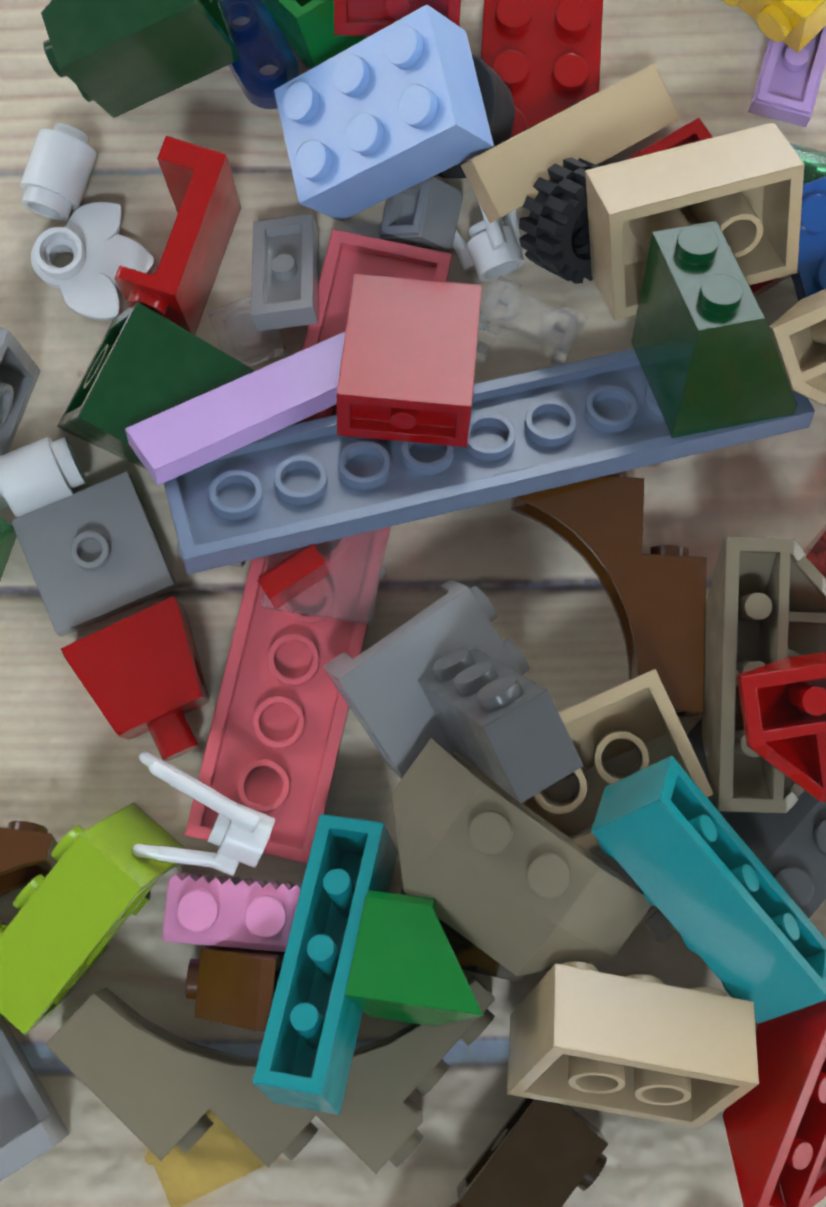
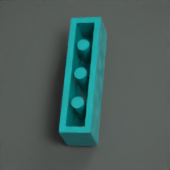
M672 755L605 787L591 829L600 847L609 857L615 858L639 886L641 893L645 895L646 901L657 907L675 927L687 948L693 953L698 954L721 980L728 995L732 998L754 1002L755 1020L758 1024L826 1000V939Z
M319 815L252 1082L275 1104L340 1115L363 1010L345 995L364 900L369 890L389 893L398 851L384 822Z

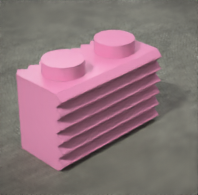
M188 872L175 874L168 880L162 940L163 942L285 952L303 882L293 886L290 881L281 885L277 880L267 883L265 879L254 882L252 878L241 880L239 877L228 879L227 876L215 877L213 874L202 876L201 873L189 875Z

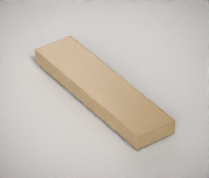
M653 63L461 165V168L489 223H492L523 206L527 196L535 199L539 192L533 185L539 177L547 181L550 180L547 169L556 163L563 167V159L574 158L578 160L581 158L597 165L679 120L680 116Z

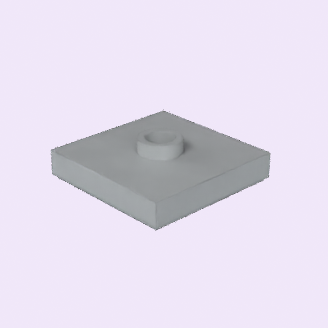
M127 471L78 491L72 496L11 520L54 630L60 637L178 588L133 479Z

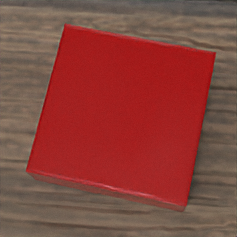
M312 544L299 549L259 575L257 581L276 610L330 574L325 560L315 545Z

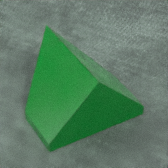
M369 890L364 900L345 995L369 1017L433 1027L484 1016L436 915V899Z

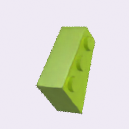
M134 802L86 830L80 825L70 830L51 853V857L57 861L56 865L46 878L40 874L27 884L13 902V906L19 910L18 914L9 925L4 922L0 924V1013L24 1035L59 1007L109 948L107 944L131 914L136 916L150 899L146 895L160 877L172 868H178L180 863L139 858L133 855L132 848L136 844L186 849Z

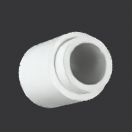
M61 123L54 124L53 130L40 129L38 131L20 182V188L24 191L21 199V204L38 215L60 222H67L71 210L74 211L80 207L97 157V152L88 145L89 137L84 132Z
M48 436L0 456V510L10 507L16 517L72 496L74 494L73 488L86 483L80 462L66 436L52 441Z

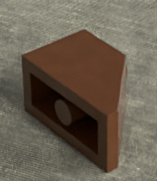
M208 945L202 947L200 959H190L186 978V999L196 1000L195 1018L265 1032L285 952Z

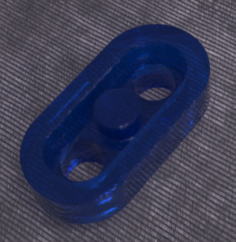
M222 0L221 2L241 58L228 65L244 95L252 104L264 109H277L274 90L300 76L295 55L268 8L261 0ZM241 17L250 19L247 24L241 26L232 23L233 20ZM266 65L278 67V70L271 75H264L259 72Z

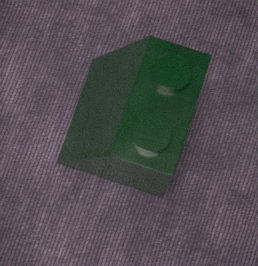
M52 0L41 12L49 37L48 40L43 42V47L53 70L59 77L67 76L77 85L86 101H95L113 118L241 59L221 0Z
M717 221L652 232L631 344L671 437L676 438L794 415L797 405L766 319Z
M137 302L112 320L57 427L145 468L130 447L125 428L250 374L255 370Z

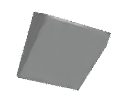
M431 177L388 198L379 239L436 250L451 249L463 199L462 192L436 177Z

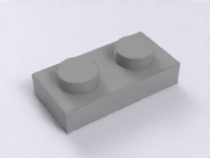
M313 213L253 221L251 317L257 332L318 324V228Z

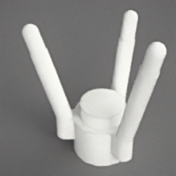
M480 205L484 220L473 225L468 230L471 239L467 244L456 229L452 247L457 253L463 272L466 273L475 269L481 281H489L508 275L523 266L525 261L522 254L526 252V249L520 245L519 238L521 234L519 232L516 210L505 215L504 221L501 217L489 223Z
M149 751L141 752L139 759L149 767L151 774L219 813L207 841L219 846L217 853L168 846L136 844L132 848L133 855L139 858L155 859L164 862L212 867L231 876L234 875L239 862L255 868L265 849L275 823V818L242 804H237Z

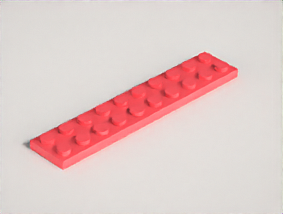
M332 229L318 285V324L308 326L303 350L346 331L354 273L446 282L448 281L452 264V254ZM337 404L294 424L337 415ZM391 527L315 544V547L327 564L330 575L276 610L257 581L259 579L258 576L301 548L251 560L198 780L237 804H242L275 818L273 829L263 851L264 854L308 863L319 815H325L350 708L322 666L343 652L354 659L363 651ZM193 799L184 836L208 841L219 813Z

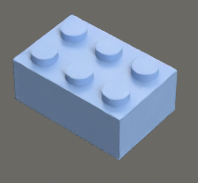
M429 5L421 7L274 90L299 204L340 221L494 147L466 31Z

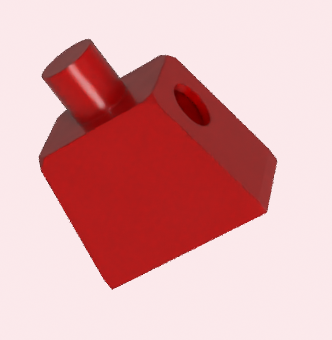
M175 596L169 597L60 648L64 658L118 736L130 740L149 731L164 761L178 758L199 746L185 714L207 704L210 700L187 612Z

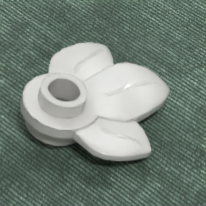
M92 202L79 207L64 227H53L40 234L31 251V263L37 276L45 284L54 288H60L67 306L72 311L93 320H113L120 315V301L117 292L120 288L114 279L119 266L128 267L147 274L155 266L154 257L138 242L118 234L122 222V208L120 204ZM71 253L74 255L73 261L69 265L62 268L54 266V261L60 254Z

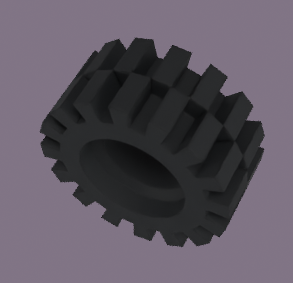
M567 158L563 159V167L555 163L547 169L550 177L549 181L541 177L538 178L533 185L539 192L535 200L528 196L526 197L523 207L530 210L529 217L520 218L519 229L527 233L520 237L519 241L521 247L528 250L524 255L530 261L568 282L570 280L575 284L583 283L584 278L589 281L593 280L585 170L599 166L581 158L578 160Z

